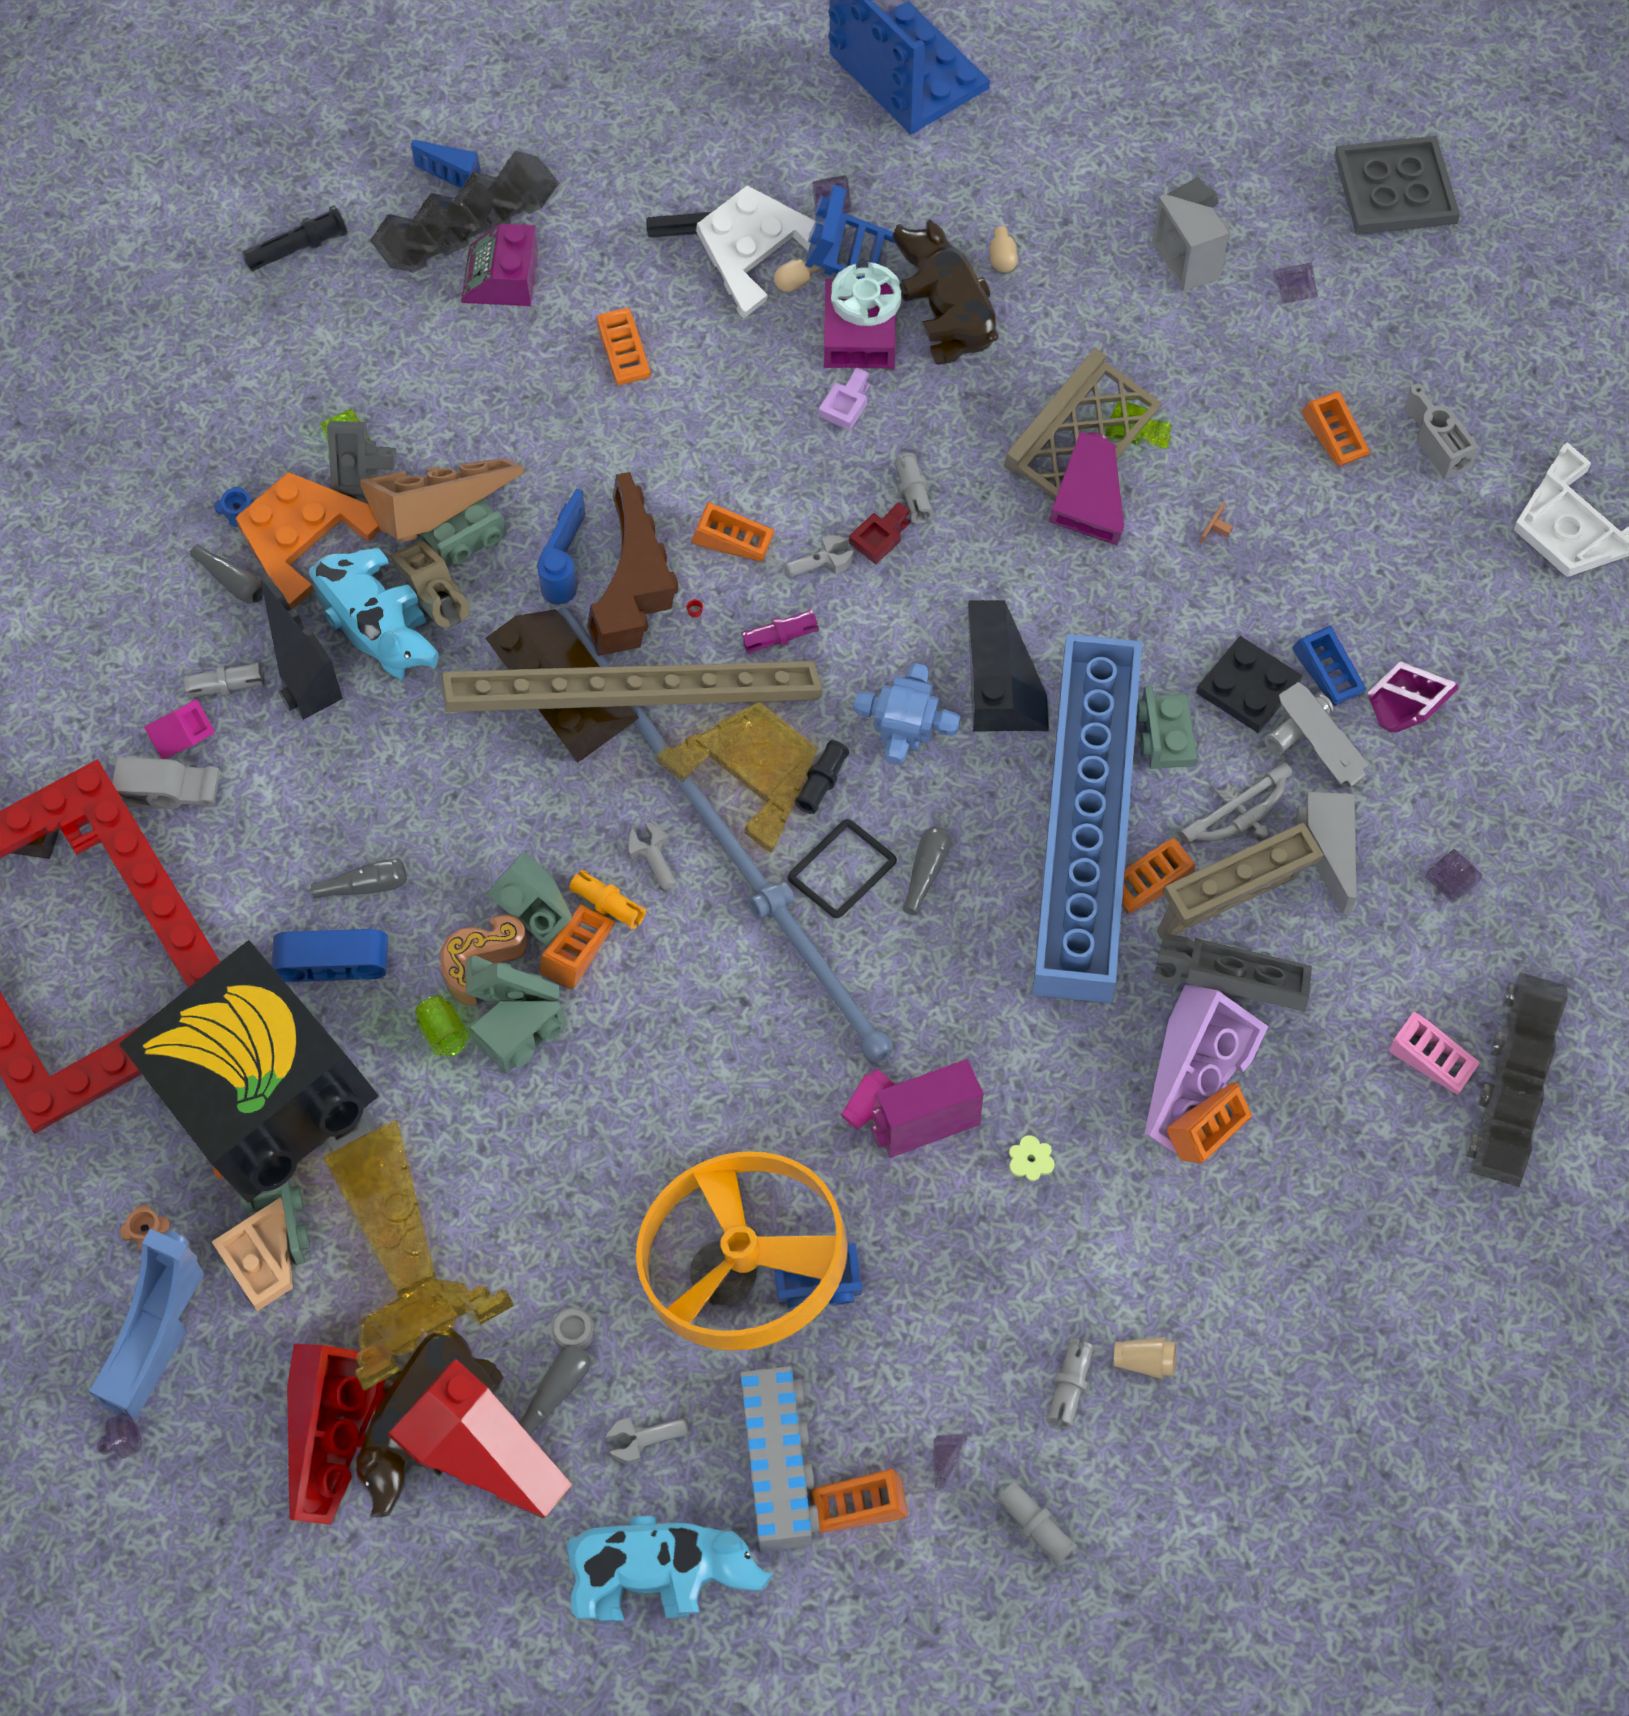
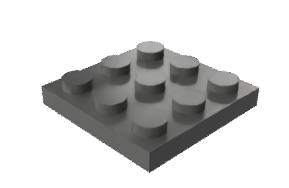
M1437 136L1336 146L1334 156L1356 234L1458 223L1460 213Z

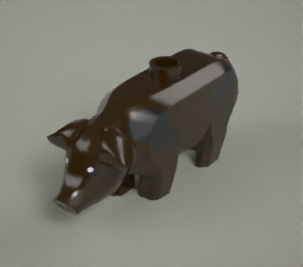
M929 219L926 222L925 229H908L898 224L893 232V240L905 259L918 268L914 276L904 279L902 283H899L901 296L905 302L928 298L930 309L935 319L925 320L922 323L930 342L942 341L939 344L930 346V353L935 363L947 364L957 360L962 354L981 352L989 348L994 341L998 340L999 336L996 331L995 312L988 299L990 298V290L986 280L983 277L977 278L965 255L946 239L943 229Z
M442 1326L438 1331H434L423 1339L402 1371L394 1368L383 1385L382 1390L387 1393L374 1412L360 1453L356 1458L357 1477L372 1500L370 1517L381 1518L391 1514L403 1490L405 1470L413 1465L427 1468L414 1460L387 1434L441 1371L457 1359L488 1387L493 1394L503 1380L502 1373L497 1368V1365L489 1360L474 1358L465 1339L450 1326ZM436 1468L432 1470L439 1477L443 1473V1471Z

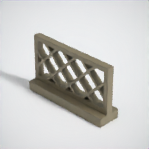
M1096 348L1091 351L1006 453L1004 467L1014 474L1017 472L1021 473L1054 499H1056L1060 488V480L1065 475V472H1058L1056 456L1069 455L1074 450V447L1055 448L1053 436L1058 431L1073 430L1074 443L1076 444L1079 436L1078 429L1098 428L1099 434L1105 436L1104 427L1123 425L1125 438L1121 442H1114L1116 459L1118 460L1162 405L1160 401L1105 361L1106 355ZM1104 375L1117 383L1119 394L1099 396L1097 384ZM1093 390V396L1087 397L1088 394ZM1139 399L1149 407L1142 416L1128 417L1125 401ZM1120 401L1122 418L1102 419L1100 403ZM1095 404L1097 420L1077 422L1076 409L1078 406ZM1071 416L1072 423H1065ZM1129 424H1135L1134 427L1131 430H1129ZM1048 442H1049V447H1050V449H1044V450H1043V448H1044V447L1048 444ZM1051 456L1053 473L1038 474L1029 465L1035 458Z
M1305 823L1298 824L1165 886L1163 893L1169 902V906L1157 929L1160 938L1163 939L1164 934L1176 935L1297 878L1301 870L1320 862L1324 855Z

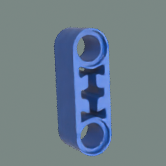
M377 929L281 932L273 937L272 967L284 982L380 979L387 974L388 935Z

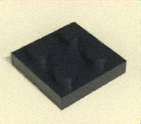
M1239 636L1200 682L1196 693L1259 733L1280 708L1279 694L1296 683H1300L1302 675L1242 636Z

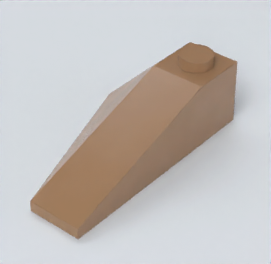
M507 458L463 463L459 467L460 471L448 468L440 469L439 466L427 468V475L406 476L405 471L391 472L360 479V486L381 531L391 535L398 541H410L416 539L417 534L435 529L517 478L524 471L522 465Z

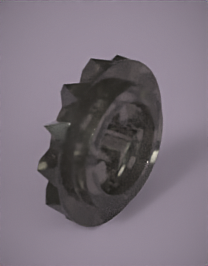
M721 1241L712 1242L704 1246L693 1258L690 1266L692 1286L725 1260L720 1247ZM755 1268L746 1273H739L731 1269L730 1274L736 1278L726 1279L720 1288H716L708 1302L712 1306L720 1304L731 1307L735 1302L746 1299L748 1293L755 1286L757 1269Z

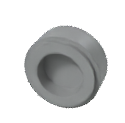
M565 1309L557 1314L553 1320L552 1335L555 1343L562 1350L570 1346H576L584 1350L591 1344L594 1338L593 1320L582 1309Z

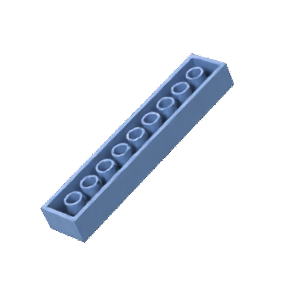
M1066 634L1032 995L1112 1003L1117 975L1142 641Z

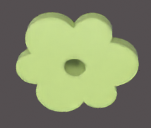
M1034 1136L1023 1137L1020 1145H1014L1010 1148L1009 1155L1012 1160L1009 1168L1011 1173L1017 1177L1026 1175V1178L1032 1182L1037 1181L1040 1178V1174L1048 1175L1052 1173L1055 1163L1052 1157H1050L1052 1152L1051 1146L1047 1143L1040 1144L1039 1140Z

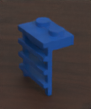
M835 184L827 197L821 195L814 213L817 217L809 234L808 242L810 246L805 266L812 268L813 265L824 268V274L830 276L833 272L838 274L846 268V266L837 263L845 224L855 228L847 267L854 264L857 267L864 232L875 235L868 263L878 264L884 239L895 243L892 231L843 213L842 208L847 189ZM859 276V277H856V278H857V279H862V278H865V276Z

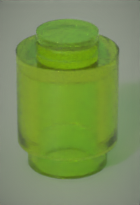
M435 995L422 1001L415 1009L417 1016L416 1024L433 1053L450 1057L462 1051L466 1046L465 1042L469 1037V1032L451 1002L444 1000L441 995Z

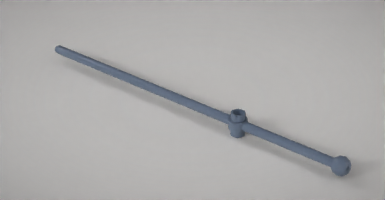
M566 607L560 608L558 610L559 614L600 667H611L603 655L598 656L593 641L573 613ZM631 706L639 717L633 722L756 892V895L748 899L749 907L757 919L765 916L775 918L863 1040L861 1043L863 1055L873 1062H880L886 1059L893 1051L891 1038L885 1032L875 1031L787 910L786 906L794 902V896L788 884L781 882L775 885L774 883L769 884L642 708L640 706Z

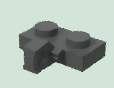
M329 422L327 432L331 489L346 495H364L360 486V479L369 478V475H377L378 470H393L397 463L396 448L376 447L375 441H367V425L365 422Z

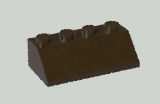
M556 609L515 616L485 638L508 670L600 667ZM631 706L538 709L577 763L639 718Z

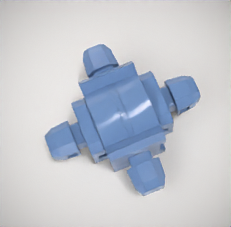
M914 663L908 668L905 678L895 676L893 686L884 685L880 697H876V693L864 691L856 694L853 710L857 714L868 718L871 715L875 716L874 730L881 731V743H886L885 759L889 763L899 765L906 759L909 749L919 751L920 742H930L934 730H937L938 734L948 736L956 735L958 732L960 716L945 709L943 712L939 711V697L932 696L933 685L928 684L929 671L925 665Z

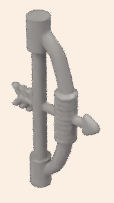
M1286 762L1281 763L1266 773L1263 780L1239 796L1238 792L1227 782L1225 790H1215V793L1227 804L1203 820L1198 819L1179 832L1180 838L1186 844L1191 843L1195 839L1216 841L1234 834H1241L1251 826L1255 829V836L1267 838V826H1261L1258 822L1269 815V811L1282 797L1286 778L1293 773L1291 767ZM1269 786H1275L1274 791L1264 803L1260 802L1249 810L1242 805ZM1237 809L1242 814L1233 820L1231 825L1207 832L1208 827L1233 810Z

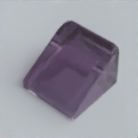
M1312 263L1279 268L1273 271V277L1283 304L1318 297Z
M966 1434L936 1435V1438H934L933 1463L935 1487L937 1489L945 1488L963 1454L968 1437Z

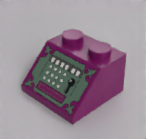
M499 224L469 245L461 297L462 303L531 306L538 259L535 225Z

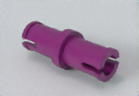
M809 609L782 620L780 617L773 618L772 623L746 632L743 631L741 636L744 638L743 643L746 651L750 655L753 652L780 644L781 647L788 645L789 640L813 632H819V627L816 625L818 623L813 610Z

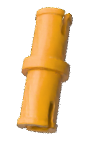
M580 870L579 874L576 873L572 878L569 890L594 904L595 910L602 915L610 914L632 930L636 929L637 925L639 926L644 920L646 908L639 906L620 894V889L615 885L609 884L607 886L589 875L585 870Z

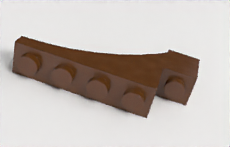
M630 472L616 474L612 496L619 517L621 558L615 575L598 603L590 604L587 628L598 656L641 648L643 633L648 630L646 614L671 609L674 594L678 593L677 577L674 572H669L666 564L667 555L663 543L657 542L655 536L654 519L651 514H646L642 489L639 485L635 486Z

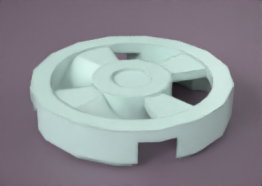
M868 263V268L856 269V264L846 267L837 274L832 282L831 302L835 312L845 321L860 326H873L886 322L895 315L900 307L901 290L898 277L888 268L876 263ZM865 276V278L859 280L856 277ZM884 283L889 284L894 294L880 295V285ZM843 298H849L844 302L842 300H839ZM878 306L880 308L878 316L868 318L867 309Z

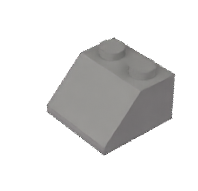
M1167 194L1159 196L1152 242L1182 290L1186 291L1221 278L1223 263L1226 260L1227 242L1230 239L1227 223L1224 220H1220L1211 207Z

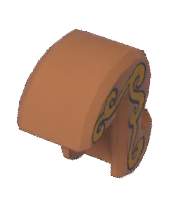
M509 914L497 915L490 919L492 931L468 927L461 928L447 937L440 950V967L447 990L454 999L464 1005H478L476 997L466 994V960L469 957L477 956L493 963H502L522 958L527 949V937L525 927L517 917Z

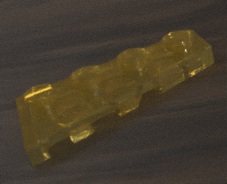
M397 1119L323 1157L325 1164L398 1297L436 1278Z

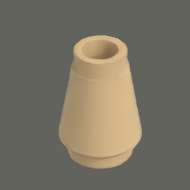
M1166 1337L1115 1342L1114 1367L1163 1379L1164 1375L1174 1376L1176 1342L1166 1341Z

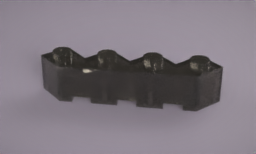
M515 150L497 177L473 171L455 198L430 193L413 219L387 214L370 241L390 268L414 273L426 267V260L441 252L446 257L468 246L469 238L483 231L486 234L499 224H511L510 218L525 210L528 214H531L541 209L559 182L538 156Z
M1519 972L1516 984L1508 983L1502 1003L1503 1006L1508 1007L1502 1033L1496 1032L1490 1055L1496 1056L1490 1083L1484 1082L1478 1100V1105L1484 1107L1477 1134H1471L1465 1153L1466 1157L1471 1158V1173L1520 1187L1532 1152V1133L1544 1100V1082L1556 1049L1555 1034L1568 999L1567 985Z

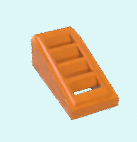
M626 307L599 314L596 317L598 334L617 386L651 377L630 308ZM629 337L628 339L612 342L617 339ZM630 350H634L633 352H629V353H625V354L616 356V354H619V353H622V352H626V351H630ZM636 361H638L639 363L635 366L620 369L621 365L633 363Z
M1340 391L1308 402L1301 411L1307 424L1337 467L1366 457L1371 453ZM1331 412L1333 416L1325 419L1323 414ZM1337 422L1341 426L1333 430L1329 427V425ZM1344 433L1348 436V438L1338 442L1335 439L1336 436ZM1351 444L1356 448V450L1345 454L1340 449Z
M707 502L691 542L705 548L762 562L775 530L711 502ZM710 524L718 525L716 530L710 528ZM724 528L732 529L729 536L723 533ZM739 531L746 533L743 542L736 539ZM753 535L760 537L756 547L749 545Z
M1176 838L1161 844L1125 869L1124 883L1130 881L1139 894L1133 897L1127 887L1123 885L1122 907L1127 914L1163 896L1165 886L1194 873V862ZM1168 859H1170V861L1172 862V864L1175 866V868H1176L1175 870L1172 868V866H1171V865L1169 864V862L1167 861ZM1157 866L1165 877L1160 879L1153 867ZM1140 874H1143L1151 884L1149 888L1139 878Z
M580 904L572 915V919L543 952L540 973L569 989H573L610 933L615 921ZM582 922L598 931L594 934L580 927L579 924ZM572 935L587 941L588 944L586 945L572 938ZM566 948V949H568V950H570V951H572V952L578 954L579 956L576 957V956H574V955H572V954H570V953L564 951L563 949Z
M1231 1082L1179 1117L1166 1130L1181 1160L1202 1164L1252 1117V1114L1238 1083ZM1227 1103L1233 1114L1231 1117H1229L1228 1112L1225 1108V1105ZM1214 1115H1216L1219 1125L1217 1124Z
M894 1469L811 1489L813 1505H817L819 1533L908 1518L902 1478ZM887 1488L890 1504H883L881 1489ZM864 1491H870L873 1506L871 1509H866ZM852 1493L855 1512L849 1514L845 1494ZM835 1496L838 1517L831 1518L827 1497Z

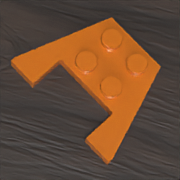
M287 472L235 517L237 526L256 559L259 560L265 572L283 593L291 610L313 592V587L308 580L290 565L340 521H343L367 542L381 531L369 504L290 472Z

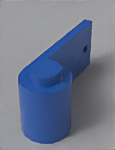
M577 488L568 504H564L557 519L558 523L537 563L541 594L551 604H565L571 601L577 592L573 559L566 553L586 515L583 490Z

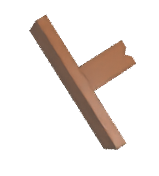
M1223 502L1203 533L1200 543L1203 544L1211 530L1226 537L1231 533L1233 526L1218 519L1226 503Z

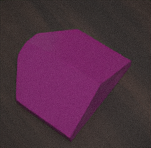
M1400 661L1367 694L1379 725L1388 732L1397 733L1425 722L1459 687L1456 682Z

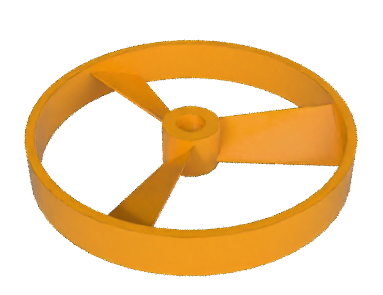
M755 1151L735 1152L708 1159L675 1178L657 1196L647 1211L639 1230L636 1245V1264L639 1279L651 1306L664 1324L684 1339L695 1344L713 1349L734 1351L754 1349L776 1343L796 1333L810 1323L825 1308L836 1292L842 1279L847 1259L846 1230L838 1205L826 1184L809 1168L797 1161L773 1153ZM736 1173H776L793 1178L810 1187L825 1201L835 1217L836 1235L757 1237L755 1232L746 1226ZM700 1187L724 1231L720 1247L725 1260L668 1308H665L655 1297L651 1289L649 1280L651 1247L659 1227L670 1211L685 1196ZM760 1265L821 1280L811 1295L800 1305L784 1316L767 1324L731 1331L707 1329L690 1324L731 1269L739 1273H746Z

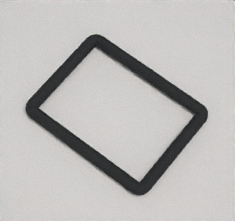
M846 819L789 872L788 880L833 918H841L896 864L897 858L855 822ZM848 827L885 856L888 861L836 910L796 878V876Z

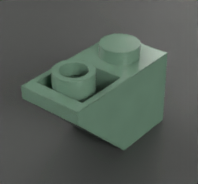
M524 851L503 872L487 893L489 897L510 915L517 917L524 927L546 946L572 919V915L554 878Z
M500 1001L474 1023L470 1029L474 1043L507 1074L514 1067L521 1068L527 1064L532 1058L534 1050L544 1041L551 1042L562 1032L566 1022L563 1007L557 1001Z

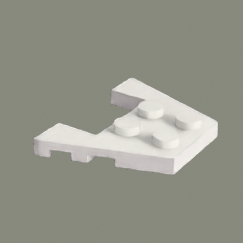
M749 186L744 187L697 223L696 228L700 240L714 267H718L724 279V286L728 294H732L737 304V311L743 319L765 303L768 296L746 273L791 238H795L808 251L810 246L808 238L815 223L811 218Z
M1568 442L1561 448L1558 457L1550 466L1539 488L1536 489L1514 527V531L1566 577L1629 556V526L1620 531L1569 487L1570 484L1588 471L1591 462Z

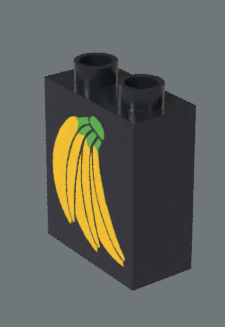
M250 940L246 941L119 1043L209 1162L247 1203L251 1202L263 1191H271L285 1184L296 1171L298 1162L329 1137L339 1136L351 1130L361 1119L364 1108L379 1097L349 1057Z

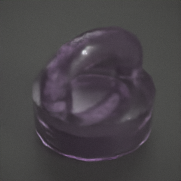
M120 1413L106 1421V1434L97 1443L96 1450L98 1453L105 1455L114 1451L120 1458L125 1459L140 1451L142 1446L140 1431L135 1421L128 1414Z

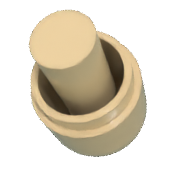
M999 226L994 229V239L990 242L989 246L991 265L1000 273L1012 271L1018 262L1016 243L1013 238L1008 236V230L1005 226Z
M799 258L797 260L793 259L781 265L775 271L774 283L783 292H793L806 285L810 281V274L821 269V267L813 265L812 268L805 266L806 261L803 262Z

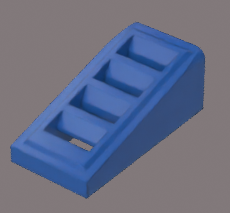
M412 140L411 149L415 167L469 193H474L481 177L478 153L420 140Z
M1331 625L1299 639L1292 647L1301 664L1324 695L1332 702L1333 707L1367 690ZM1323 646L1326 651L1317 655L1314 649ZM1331 657L1334 663L1324 667L1321 661ZM1337 669L1342 672V675L1330 679L1328 675ZM1348 680L1351 687L1338 692L1335 686Z

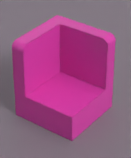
M197 699L144 726L162 759L183 751L215 733Z

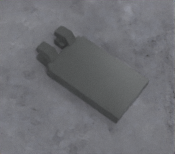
M1171 934L1163 935L1161 947H1172L1177 949V951L1160 949L1157 965L1172 969L1173 971H1166L1162 967L1156 966L1153 980L1170 986H1174L1180 981H1186L1187 984L1303 1012L1306 1011L1310 993L1312 966L1197 938L1193 942L1188 937Z

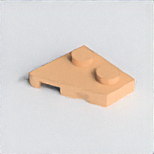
M278 1198L211 1241L256 1311H259L293 1289L289 1238L281 1198Z

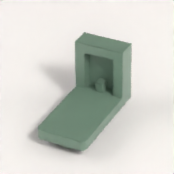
M288 1180L277 1189L263 1191L249 1203L239 1194V1200L246 1214L260 1211L278 1198L282 1199L291 1253L297 1265L305 1263L303 1250L310 1248V1240L306 1224L299 1225L297 1211L304 1210L300 1187H292L290 1180Z

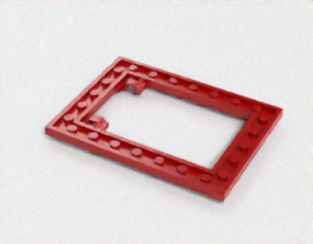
M98 759L0 810V858L59 828L76 856L101 843L186 986L189 988L220 963V960ZM90 824L93 830L82 835L79 828ZM0 991V1076L34 1134L141 1075L142 1073L119 1045L122 1040L139 1027L49 1076Z

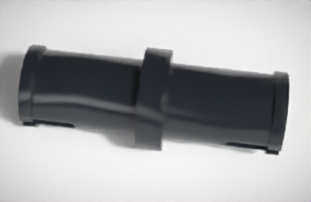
M830 740L826 744V748L817 764H813L807 772L808 780L799 796L795 799V805L801 811L815 814L827 791L834 788L838 780L836 775L850 753L843 743Z

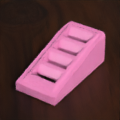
M1413 1012L1393 1040L1389 1050L1391 1054L1456 1095H1459L1480 1064L1478 1060L1416 1012ZM1414 1034L1420 1037L1415 1046L1409 1042ZM1429 1043L1435 1048L1429 1056H1426L1422 1051ZM1443 1052L1449 1057L1443 1066L1440 1067L1435 1062ZM1458 1061L1463 1066L1454 1078L1448 1072L1455 1062Z

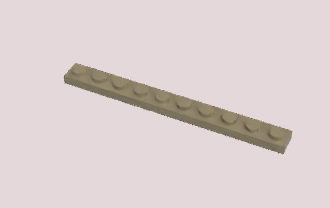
M815 661L442 672L440 679L445 712L819 700L822 693Z

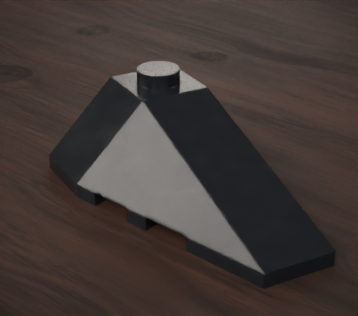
M266 573L260 576L279 675L284 689L279 691V694L288 710L296 709L304 720L342 700V694L332 660L309 627H304L298 612L295 609H290L285 596Z
M968 601L973 732L1048 731L1047 694L1006 601Z

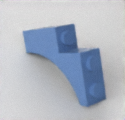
M150 1228L144 1238L139 1278L129 1312L107 1361L89 1390V1393L98 1404L134 1421L186 1333L179 1317L204 1276L202 1269L196 1261L197 1256L188 1247L189 1241L170 1230L162 1234Z

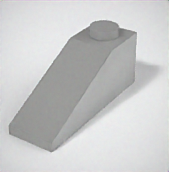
M1308 791L1304 805L1297 806L1296 825L1304 822L1324 855L1315 866L1342 914L1351 915L1357 898L1355 794Z

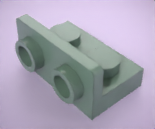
M481 499L435 529L421 533V538L449 567L453 564L465 562L471 554L485 546H494L507 534L503 515L500 511L494 513L487 502Z
M1145 686L1142 700H1138L1137 721L1138 723L1144 722L1145 733H1141L1140 737L1141 752L1143 756H1149L1150 769L1196 766L1197 754L1188 694L1154 696L1153 686Z
M471 956L466 960V994L494 1004H498L500 1001L559 1000V985L543 980L540 975L527 974L513 969L507 963H493L477 956Z

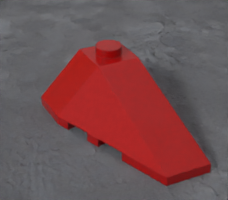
M294 1343L287 1383L289 1520L331 1525L352 1478L348 1468L357 1448L361 1449L366 1437L364 1432L373 1412L376 1411L387 1393L382 1388L390 1375L393 1357L328 1345Z
M457 1359L441 1371L387 1434L419 1464L432 1470L436 1468L457 1478V1481L468 1486H477L495 1494L496 1498L543 1519L572 1485L489 1388Z

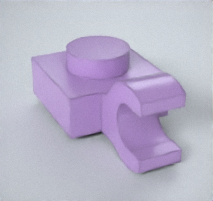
M856 368L846 386L835 383L818 409L819 417L850 431L867 405L865 393L869 389L870 383L866 382L870 373Z

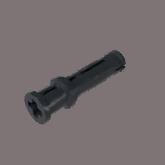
M335 205L330 206L328 212L312 219L306 217L302 219L303 221L300 222V226L242 251L243 258L250 271L254 272L262 266L275 262L308 246L317 248L321 246L322 241L337 234L342 236L348 234L346 225Z

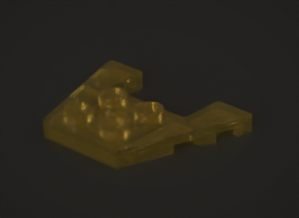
M758 702L718 722L716 727L702 734L696 733L686 738L684 743L672 749L668 747L662 750L657 755V762L682 783L707 757H711L767 803L745 826L744 833L771 854L780 838L818 748L761 702Z
M434 1278L360 1319L358 1343L362 1351L357 1353V1361L360 1368L356 1369V1375L363 1389L366 1390L400 1371L392 1356L393 1354L402 1355L408 1353L418 1345V1340L430 1333L439 1334L449 1330L455 1325V1319L467 1313L481 1325L513 1307L514 1304L508 1291L499 1289L496 1291V1295L490 1293L486 1286L478 1285L471 1290H467L464 1283Z

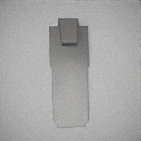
M1298 682L1279 694L1283 708L1312 744L1314 751L1340 785L1345 783L1348 787H1352L1365 778L1366 775L1363 769L1368 766L1367 762L1344 732L1339 730L1306 686Z

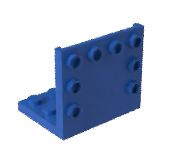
M830 0V8L828 10L830 17L828 34L829 54L910 135L990 89V80L909 1L884 13L872 0Z

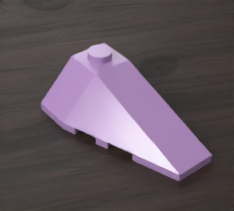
M1185 984L1168 1021L1144 1134L1167 1150L1176 1153L1166 1129L1179 1117L1227 1086L1226 1082L1237 1069L1242 1072L1246 1070L1253 1061L1268 1026L1218 990Z

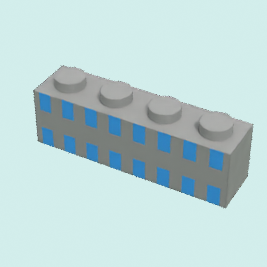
M792 1366L741 1372V1384L760 1552L812 1546L811 1533L819 1532L817 1505L808 1506L806 1490L814 1489L812 1463H803L801 1448L809 1447L807 1421H798L796 1407L804 1405L802 1380H793Z

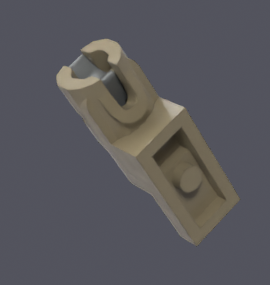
M424 540L390 555L394 567L404 576L407 584L416 593L418 603L438 625L443 628L453 627L468 617L470 608L468 602L461 593L459 586L452 580L445 561Z

